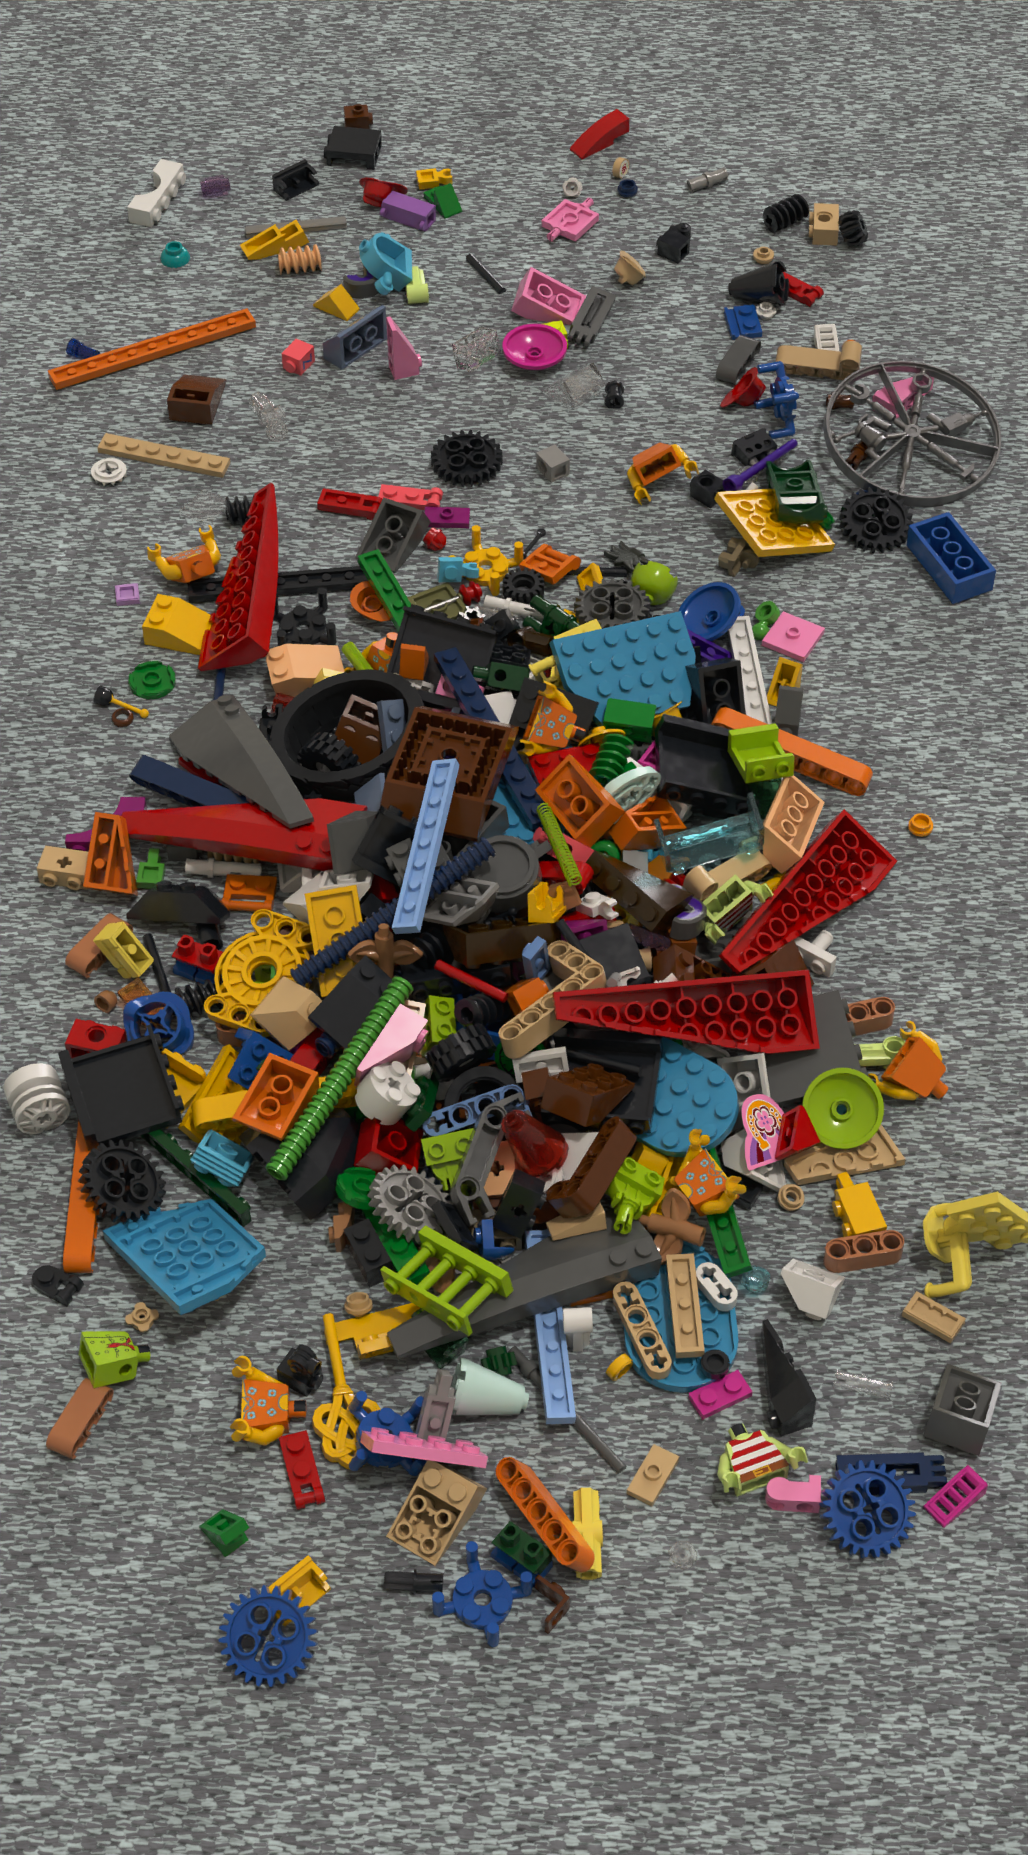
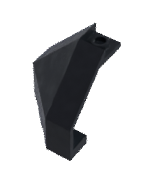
M334 1108L332 1112H328L329 1117L324 1119L325 1123L320 1126L319 1132L315 1133V1138L310 1139L311 1144L306 1146L307 1149L304 1153H301V1159L297 1160V1165L292 1167L293 1171L288 1174L287 1180H278L270 1175L310 1221L338 1197L335 1191L338 1175L343 1174L344 1170L354 1166L360 1126L344 1108ZM247 1128L238 1136L244 1146L261 1163L266 1171L267 1163H271V1157L276 1156L275 1151L280 1149L282 1142H285L284 1139L280 1141L251 1128Z

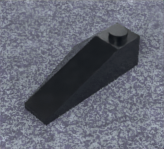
M763 1320L761 1340L769 1408L767 1419L770 1427L777 1429L780 1437L812 1426L816 1397L802 1370H795L794 1360L790 1352L783 1353L782 1340L769 1320Z

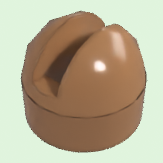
M104 990L95 996L94 1002L99 1010L109 1013L117 1004V996L112 991Z

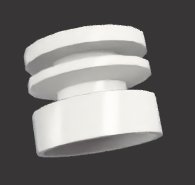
M43 1063L30 1064L19 1068L5 1080L3 1086L4 1094L11 1108L17 1128L23 1133L38 1134L60 1126L68 1118L71 1111L64 1090H62L58 1074L51 1065Z

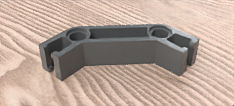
M521 1092L488 1105L477 1117L450 1189L453 1204L468 1228L475 1226L478 1222L476 1217L473 1218L468 1204L471 1202L477 1204L483 1215L481 1217L482 1220L491 1219L495 1215L484 1186L504 1132L526 1123L532 1117L530 1111L527 1110L519 1113L517 1117L510 1119L504 1109L512 1104L516 1106L524 1103ZM492 1114L496 1116L499 1122L498 1125L490 1124L487 1115ZM461 1185H468L472 1190V1196H465L461 1192Z

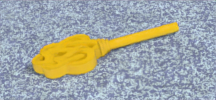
M328 1313L323 1315V1322L335 1383L332 1394L333 1403L321 1404L314 1411L312 1426L314 1432L322 1438L324 1457L330 1462H338L344 1468L350 1469L349 1462L353 1458L352 1455H355L357 1452L356 1429L360 1422L348 1409L349 1404L354 1398V1393L349 1385L346 1384L334 1315ZM368 1398L362 1406L367 1413L381 1410L376 1402ZM342 1401H344L346 1410L342 1408ZM325 1417H328L327 1422H326V1425H325L322 1420H323ZM337 1421H340L338 1432L336 1433V1424ZM348 1431L352 1435L353 1439L346 1438Z

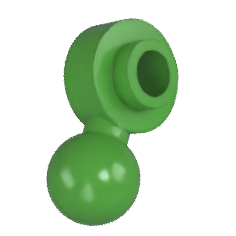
M766 601L757 607L755 617L759 623L752 627L754 639L763 640L769 631L768 625L775 623L779 618L780 610L774 602Z

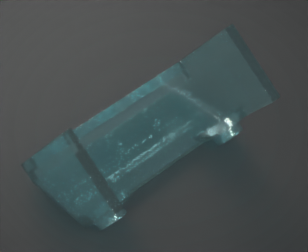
M747 793L748 813L664 836L659 819H655L656 846L666 871L673 873V875L685 873L687 869L698 865H704L742 853L753 854L760 851L761 846L764 844V826L753 793Z

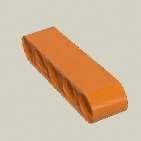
M505 1457L500 1460L496 1467L497 1479L558 1562L577 1572L588 1571L595 1560L593 1550L534 1471L528 1465L512 1457Z

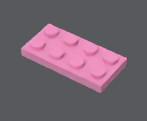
M372 1427L371 1432L362 1431L360 1441L373 1453L480 1468H486L488 1456L480 1451V1447L474 1446L471 1441L456 1439V1443L453 1444L446 1442L443 1437L429 1435L428 1439L425 1440L417 1438L415 1433L400 1431L399 1436L389 1434V1430Z

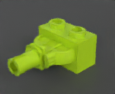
M473 1128L421 1139L426 1166L431 1167L434 1176L441 1181L443 1191H448L447 1180L450 1182V1187L452 1186ZM461 1185V1192L465 1196H469L467 1185Z
M630 1157L625 1158L605 1192L612 1199L611 1207L614 1208L617 1205L614 1209V1213L617 1214L614 1229L618 1231L621 1224V1234H628L632 1229L633 1219L638 1220L641 1215H645L662 1195L665 1178L657 1172L646 1168Z

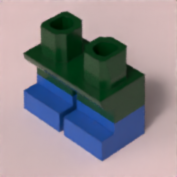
M509 1521L491 1542L496 1547L491 1552L490 1557L512 1572L514 1569V1574L519 1578L523 1572H530L534 1589L535 1577L539 1574L544 1578L553 1568L552 1552L513 1522Z

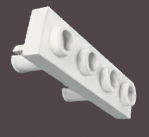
M747 912V914L744 916L743 924L746 922V920L751 916L753 912ZM822 930L812 943L800 937L794 939L805 965L819 975L823 974L830 977L833 974L837 957L825 951L833 942V935L830 932Z

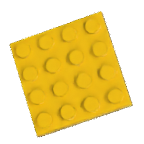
M772 489L717 492L714 498L758 557L832 552L835 543L819 523L794 524L778 521Z

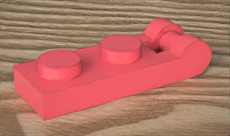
M382 484L378 497L382 499L385 497L420 510H425V507H440L443 491L437 487L427 490Z

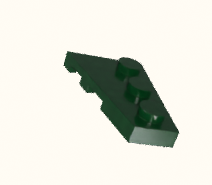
M433 1071L427 1076L421 1075L415 1082L421 1092L414 1104L403 1115L405 1125L413 1132L432 1115L439 1086Z

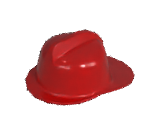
M368 177L362 178L359 181V184L364 188L363 202L375 207H381L383 199H386L392 191L404 195L408 192L405 186Z
M756 367L748 370L737 385L725 396L720 404L722 408L733 402L742 406H750L754 404V401L759 400L766 386L757 376L758 371Z

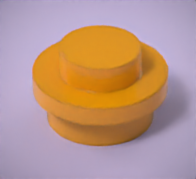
M918 813L910 819L908 829L912 834L924 837L933 831V822L928 815Z

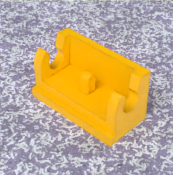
M540 882L528 893V922L555 923L566 912L564 892L560 885L557 886V897L555 898L549 896L548 882Z
M309 1555L268 1587L270 1594H272L275 1586H280L281 1595L287 1589L292 1590L291 1600L297 1596L302 1597L299 1604L300 1608L313 1605L331 1590V1587L326 1582L327 1576L312 1561ZM278 1610L275 1614V1617L277 1619H279L281 1616L280 1610ZM287 1619L286 1621H284L282 1625L285 1627L290 1622H292V1620Z

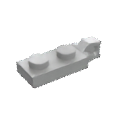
M438 1369L434 1384H429L425 1391L415 1432L417 1438L427 1440L428 1436L432 1435L443 1437L446 1440L456 1400L454 1396L455 1389L450 1387L453 1376L449 1373V1370Z

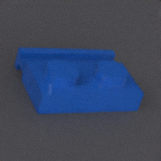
M754 305L734 306L733 309L729 310L727 307H724V315L732 340L737 339L739 335L750 338L762 337V329Z

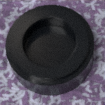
M716 1349L705 1352L701 1358L702 1373L707 1378L714 1380L725 1377L729 1371L730 1361L728 1356L723 1351Z

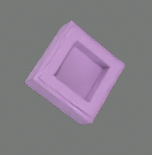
M138 583L115 585L117 606L140 604Z

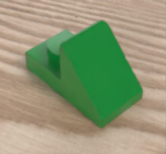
M451 183L424 192V198L430 204L436 206V210L444 219L462 212Z
M224 1509L199 1526L224 1557L248 1541L244 1532L249 1529V1526L245 1519Z

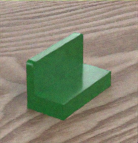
M609 698L603 726L606 729L623 730L626 737L631 740L651 743L656 705Z

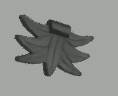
M620 541L619 548L611 545V552L604 550V556L614 560V566L623 565L630 573H633L638 563L647 565L648 561H650L645 558L644 553L634 547L629 548L623 541Z

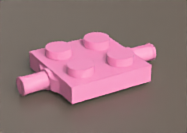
M588 197L583 203L579 204L564 199L542 219V227L551 231L547 234V239L552 242L561 235L576 242L599 221V213L589 209L594 204V201Z

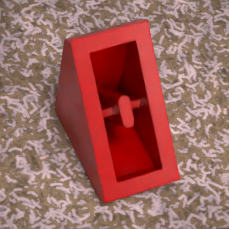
M802 1105L782 1115L775 1159L778 1161L805 1151L821 1142L805 1107Z

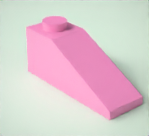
M386 317L388 365L394 380L419 375V367H422L420 354H416L412 344L391 317Z
M913 377L893 382L906 411L913 406L914 396L917 394L911 388ZM931 377L932 384L929 391L933 389L934 377ZM916 381L921 386L927 385L923 381ZM885 386L881 390H877L873 395L872 401L880 403L895 414L896 418H899L900 416Z

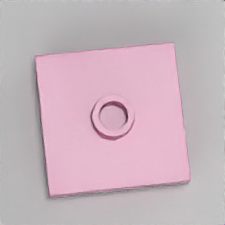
M783 611L763 638L761 646L804 662L823 636L825 628Z

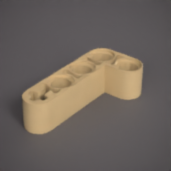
M846 341L843 343L842 352L782 345L777 349L775 362H783L785 373L807 374L812 377H829L830 379L844 380L860 369L862 345L856 341Z
M752 846L709 872L702 865L694 867L686 875L683 887L688 892L694 894L693 897L703 902L735 874L742 882L747 880L756 882L771 870L772 864L755 846Z

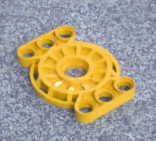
M260 909L251 916V924L255 932L236 939L220 956L215 968L214 977L218 994L211 995L205 1000L204 1010L212 1021L237 1030L239 1027L252 1030L266 1038L270 1034L264 1029H257V1022L250 1014L281 977L284 976L295 982L290 974V969L293 968L295 970L298 968L297 964L300 963L302 965L304 963L303 960L311 959L308 952L314 951L312 942L305 943L302 941L304 935L311 933L308 923L267 909ZM266 917L270 919L269 924L265 927L256 925L257 921L261 918ZM289 925L293 927L291 933L287 935L279 933L283 926ZM260 965H272L276 969V975L266 983L253 982L252 973ZM220 974H222L223 983L221 984V986L219 983ZM305 984V988L309 989L311 984ZM215 1003L223 1004V1009L218 1013L210 1012V1007ZM238 1011L247 1013L242 1021L233 1020L234 1014Z

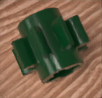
M506 1345L485 1350L487 1358L480 1359L483 1367L502 1376L512 1374L511 1366L517 1365L514 1351L508 1353Z

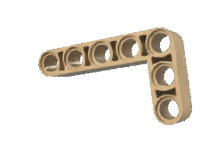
M566 941L551 943L547 949L552 971L564 981L499 1029V1038L505 1055L510 1059L524 1056L568 1023L556 1020L553 992L606 988L607 979L601 964Z

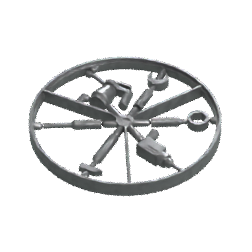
M886 361L855 371L837 386L829 400L824 417V439L830 456L842 473L863 490H868L871 487L873 492H876L877 488L880 487L881 493H885L886 488L869 481L866 477L907 441L901 466L903 473L899 491L889 490L890 496L898 494L897 501L904 499L903 505L933 507L951 503L968 496L980 488L992 474L1001 449L999 423L986 399L972 385L959 376L937 366L921 362ZM887 372L917 373L913 376L911 388L917 392L914 396L911 422ZM879 373L901 420L896 418L895 414L880 403L870 400V391L867 386L856 384L853 387L851 384L861 378ZM931 377L942 380L962 391L982 410L981 413L977 414L965 413L962 415L958 412L943 420L934 413H930L926 419L934 425L921 428L917 426L923 401L922 394L930 390L932 384ZM916 381H923L927 385L921 386ZM846 390L851 393L850 401L852 403L863 405L867 402L871 405L872 410L890 423L893 422L903 431L884 436L883 432L871 426L874 425L888 432L892 425L876 416H872L867 420L868 414L866 413L859 419L858 426L854 431L836 436L830 430V412L838 396ZM982 415L986 416L991 426L994 446L952 436L965 431L966 427L973 424L976 417ZM938 430H940L943 434H939V433H935V432H937ZM855 435L866 444L868 449L865 450V453L874 462L859 474L843 459L834 443L837 444L842 438ZM899 439L881 456L876 453L884 447L887 441ZM914 441L927 446V450L952 468L962 471L959 477L961 480L964 481L969 477L974 483L962 490L946 495L913 496L905 494L907 471L911 467ZM936 444L991 456L993 459L986 472L981 477H978L976 474H973L974 463L965 469L959 464L957 459Z

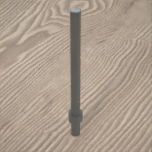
M513 1346L508 1353L514 1351L520 1372L527 1380L531 1379L542 1391L539 1366L532 1359L528 1360L517 1346ZM575 1411L576 1420L575 1424H573L574 1427L618 1474L625 1470L627 1466Z

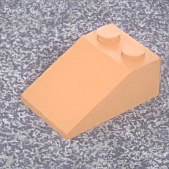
M284 644L271 648L265 656L271 683L278 701L293 699L308 687L311 688L321 668L345 672L338 645Z

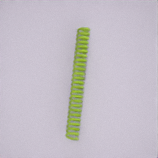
M542 803L537 807L536 811L548 840L551 843L570 887L578 885L582 881V876L579 873L551 807H541L542 805H548V803Z

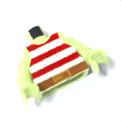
M735 874L703 901L707 907L704 935L715 945L720 937L725 936L724 932L731 929L744 918L748 911L753 909L754 896H757L759 901L764 903L765 899L774 895L766 883L760 885L749 880L742 882Z
M739 1423L732 1426L728 1431L732 1441L725 1444V1453L720 1456L717 1476L724 1486V1492L727 1493L730 1487H734L735 1494L738 1497L767 1486L768 1482L775 1477L787 1478L789 1464L795 1470L799 1467L798 1462L804 1461L808 1463V1458L803 1447L790 1448L775 1438L768 1437L763 1430L748 1434L744 1424Z

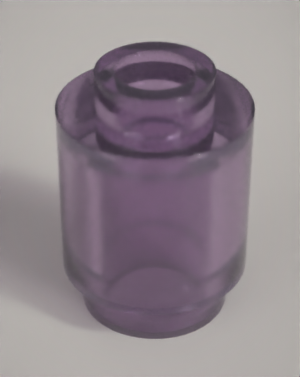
M223 174L204 178V181H200L203 198L228 195L227 190H231L229 179L224 178Z

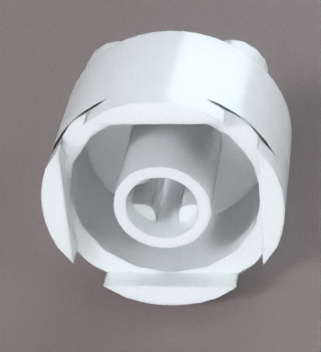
M393 1061L392 1063L387 1062L375 1066L367 1073L356 1087L355 1101L362 1113L371 1120L375 1117L381 1120L380 1124L393 1125L414 1104L421 1091L412 1077L406 1072L405 1066L398 1061Z

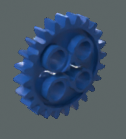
M859 1460L855 1464V1469L849 1463L844 1466L845 1473L840 1469L834 1472L837 1480L833 1478L827 1480L828 1485L832 1489H824L821 1492L828 1500L819 1503L820 1506L827 1508V1512L821 1514L820 1518L829 1520V1523L823 1529H833L834 1531L830 1540L841 1539L839 1544L840 1550L849 1545V1555L851 1556L860 1550L861 1558L868 1557L869 1551L874 1558L880 1557V1549L885 1555L890 1554V1545L895 1549L900 1548L901 1545L898 1538L901 1540L908 1539L909 1536L904 1529H912L914 1527L907 1519L916 1516L915 1512L908 1510V1506L915 1503V1500H907L906 1495L912 1491L911 1488L902 1489L901 1487L905 1479L895 1480V1469L885 1473V1463L880 1464L875 1469L874 1460L869 1461L866 1468L862 1460ZM870 1482L877 1484L880 1493L878 1497H874L869 1492ZM856 1484L859 1485V1487H860V1492H859L858 1490H856V1488H855V1485H856ZM844 1494H849L853 1498L854 1506L852 1509L844 1505ZM870 1505L872 1511L864 1513L863 1508ZM883 1510L889 1511L892 1515V1523L890 1525L882 1520L881 1514ZM857 1521L862 1522L866 1526L867 1531L864 1537L856 1532L855 1526ZM875 1526L880 1530L879 1534L875 1532Z
M267 1585L262 1586L261 1594L255 1588H250L251 1598L240 1594L239 1598L242 1604L238 1605L231 1602L230 1606L234 1613L223 1614L229 1623L228 1625L219 1626V1629L227 1632L225 1637L218 1639V1642L227 1643L228 1647L221 1651V1655H231L226 1665L232 1666L236 1664L238 1666L234 1673L236 1676L246 1672V1683H249L256 1677V1685L261 1686L265 1678H267L269 1687H273L276 1677H278L282 1684H286V1674L297 1678L298 1674L295 1668L306 1669L307 1666L303 1661L304 1657H314L308 1651V1648L318 1645L317 1642L310 1640V1635L318 1633V1630L310 1629L309 1624L313 1623L316 1618L306 1617L305 1614L311 1607L307 1605L300 1608L299 1604L302 1597L297 1596L291 1600L292 1590L287 1589L281 1595L280 1586H275L272 1594H270ZM260 1606H264L268 1611V1619L263 1624H259L255 1619V1611ZM280 1610L281 1616L271 1631V1634L275 1636L274 1641L266 1642L261 1659L257 1662L255 1660L256 1655L266 1640L262 1633L271 1629L275 1614ZM287 1619H291L296 1626L295 1633L290 1637H286L282 1632V1624ZM248 1634L255 1640V1647L251 1652L244 1651L241 1645L242 1639ZM273 1648H278L282 1652V1661L277 1666L271 1664L268 1658L269 1652Z

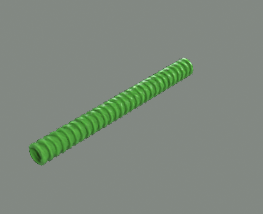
M402 977L392 978V983L388 984L387 989L383 992V996L379 998V1002L374 1005L370 1015L365 1018L366 1022L361 1024V1028L356 1032L357 1035L353 1036V1042L348 1043V1048L343 1051L344 1055L339 1057V1061L334 1064L335 1068L330 1070V1075L325 1077V1081L321 1083V1088L317 1089V1095H313L312 1102L307 1104L308 1108H305L303 1115L298 1117L299 1122L294 1123V1129H290L289 1135L284 1138L285 1142H282L280 1149L275 1151L276 1156H272L270 1159L271 1163H267L266 1169L274 1178L287 1180L288 1174L293 1171L292 1167L297 1165V1160L302 1157L301 1153H304L307 1149L306 1146L311 1144L310 1139L315 1138V1133L319 1132L320 1126L325 1123L324 1119L329 1117L328 1112L334 1110L333 1106L337 1105L338 1099L342 1098V1092H346L347 1086L352 1083L351 1079L356 1077L358 1066L400 1004L404 1005L405 1001L409 998V994L413 992L412 985Z

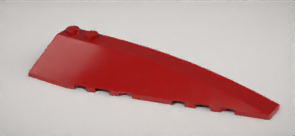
M269 483L254 494L247 514L250 518L241 530L244 534L243 539L238 541L235 550L238 551L237 556L231 558L221 586L224 590L215 602L218 605L216 614L212 613L208 621L212 624L210 630H205L198 664V669L201 672L252 664L269 653L277 593L279 557L277 507L273 483Z
M322 798L304 799L313 815L314 822L291 829L273 818L271 812L262 811L257 803L125 811L121 816L126 819L129 838L325 871L333 870L327 824L354 811H367L368 808L365 805Z
M843 809L828 822L805 849L802 858L783 875L771 890L774 895L765 899L764 903L759 904L719 957L736 974H739L776 951L782 945L791 942L872 892L896 864L897 860Z
M809 970L552 993L555 1018L560 1021L764 1054L820 1049Z

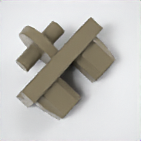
M731 537L728 542L727 552L730 553L722 552L718 558L719 567L728 569V574L733 577L737 575L741 567L745 569L755 568L760 561L744 538L737 539Z

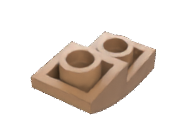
M344 1201L338 1203L339 1215H333V1226L328 1227L330 1243H335L336 1252H342L346 1246L343 1229L354 1225L355 1207L346 1204Z

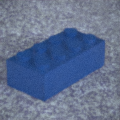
M949 512L909 525L906 546L952 604L993 590L996 569Z

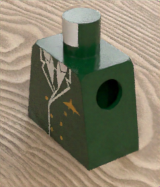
M490 662L485 668L473 666L471 673L476 681L483 682L482 687L485 690L496 693L511 691L513 697L518 698L524 678H529L530 668ZM494 674L499 677V681L495 679Z

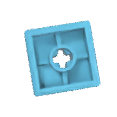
M211 1129L206 1132L190 1160L197 1171L215 1175L224 1186L236 1187L241 1183L255 1157L248 1149Z

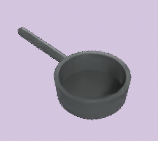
M508 835L487 838L495 850L496 856L494 858L492 856L489 857L488 862L483 861L481 867L476 866V870L473 872L470 870L468 872L469 875L465 877L497 882L500 887L494 903L482 918L474 921L476 924H483V921L487 920L490 912L502 914L508 911L510 907H515L519 911L528 906V893L542 882V872L535 851L525 841ZM455 959L451 963L452 966L461 969L463 965L455 961Z

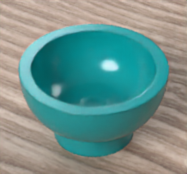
M177 241L167 243L160 257L161 263L170 268L182 267L190 260V254L187 249Z

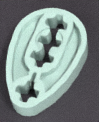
M650 766L638 767L616 777L604 788L626 812L637 804L644 803L653 794L660 783L661 775Z

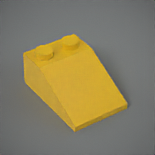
M157 594L142 625L145 645L200 655L204 632L207 629L210 630L212 625L208 622L211 615L181 598Z

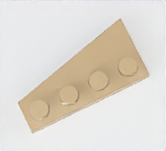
M880 1125L875 1135L858 1147L836 1149L821 1143L784 1159V1167L798 1186L837 1178V1174L848 1172L850 1176L905 1165L906 1159L884 1127Z

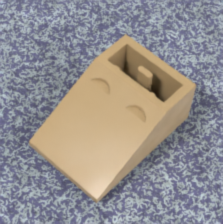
M427 1460L386 1537L436 1566L476 1511L487 1488L443 1462Z

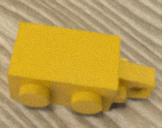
M848 1172L837 1174L836 1186L838 1189L834 1192L836 1197L835 1201L832 1202L835 1216L842 1219L844 1237L886 1231L887 1225L868 1182L854 1185Z

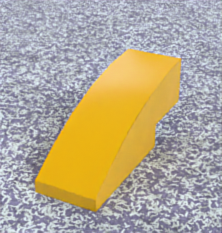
M294 220L280 229L274 224L240 244V247L248 260H256L279 254L282 247L285 252L288 251L289 247H292L293 250L297 246L302 247L309 243V240L298 221Z

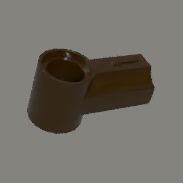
M525 626L508 635L507 643L509 646L515 644L523 645L531 650V653L545 657L553 655L549 643L554 640V636L536 632L530 626Z

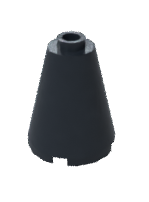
M776 261L732 278L731 283L728 285L729 294L737 300L785 304L784 301H787L789 297V279H784L783 272H787L784 263Z

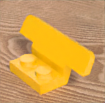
M409 1303L361 1317L335 1322L338 1342L353 1339L359 1360L393 1352L387 1332L421 1313L424 1309ZM324 1328V1334H325V1340H326V1346H327L328 1344H327L326 1333H325V1328Z

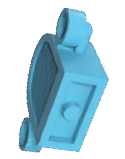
M383 232L375 234L369 241L364 239L359 246L361 261L368 272L378 279L375 282V287L380 294L387 295L393 288L400 291L412 280V250Z

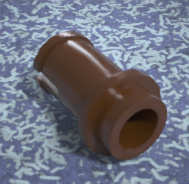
M831 392V394H827L826 396V407L828 406L829 400L833 392ZM839 395L831 410H834V408L853 409L854 403L850 401L851 395Z

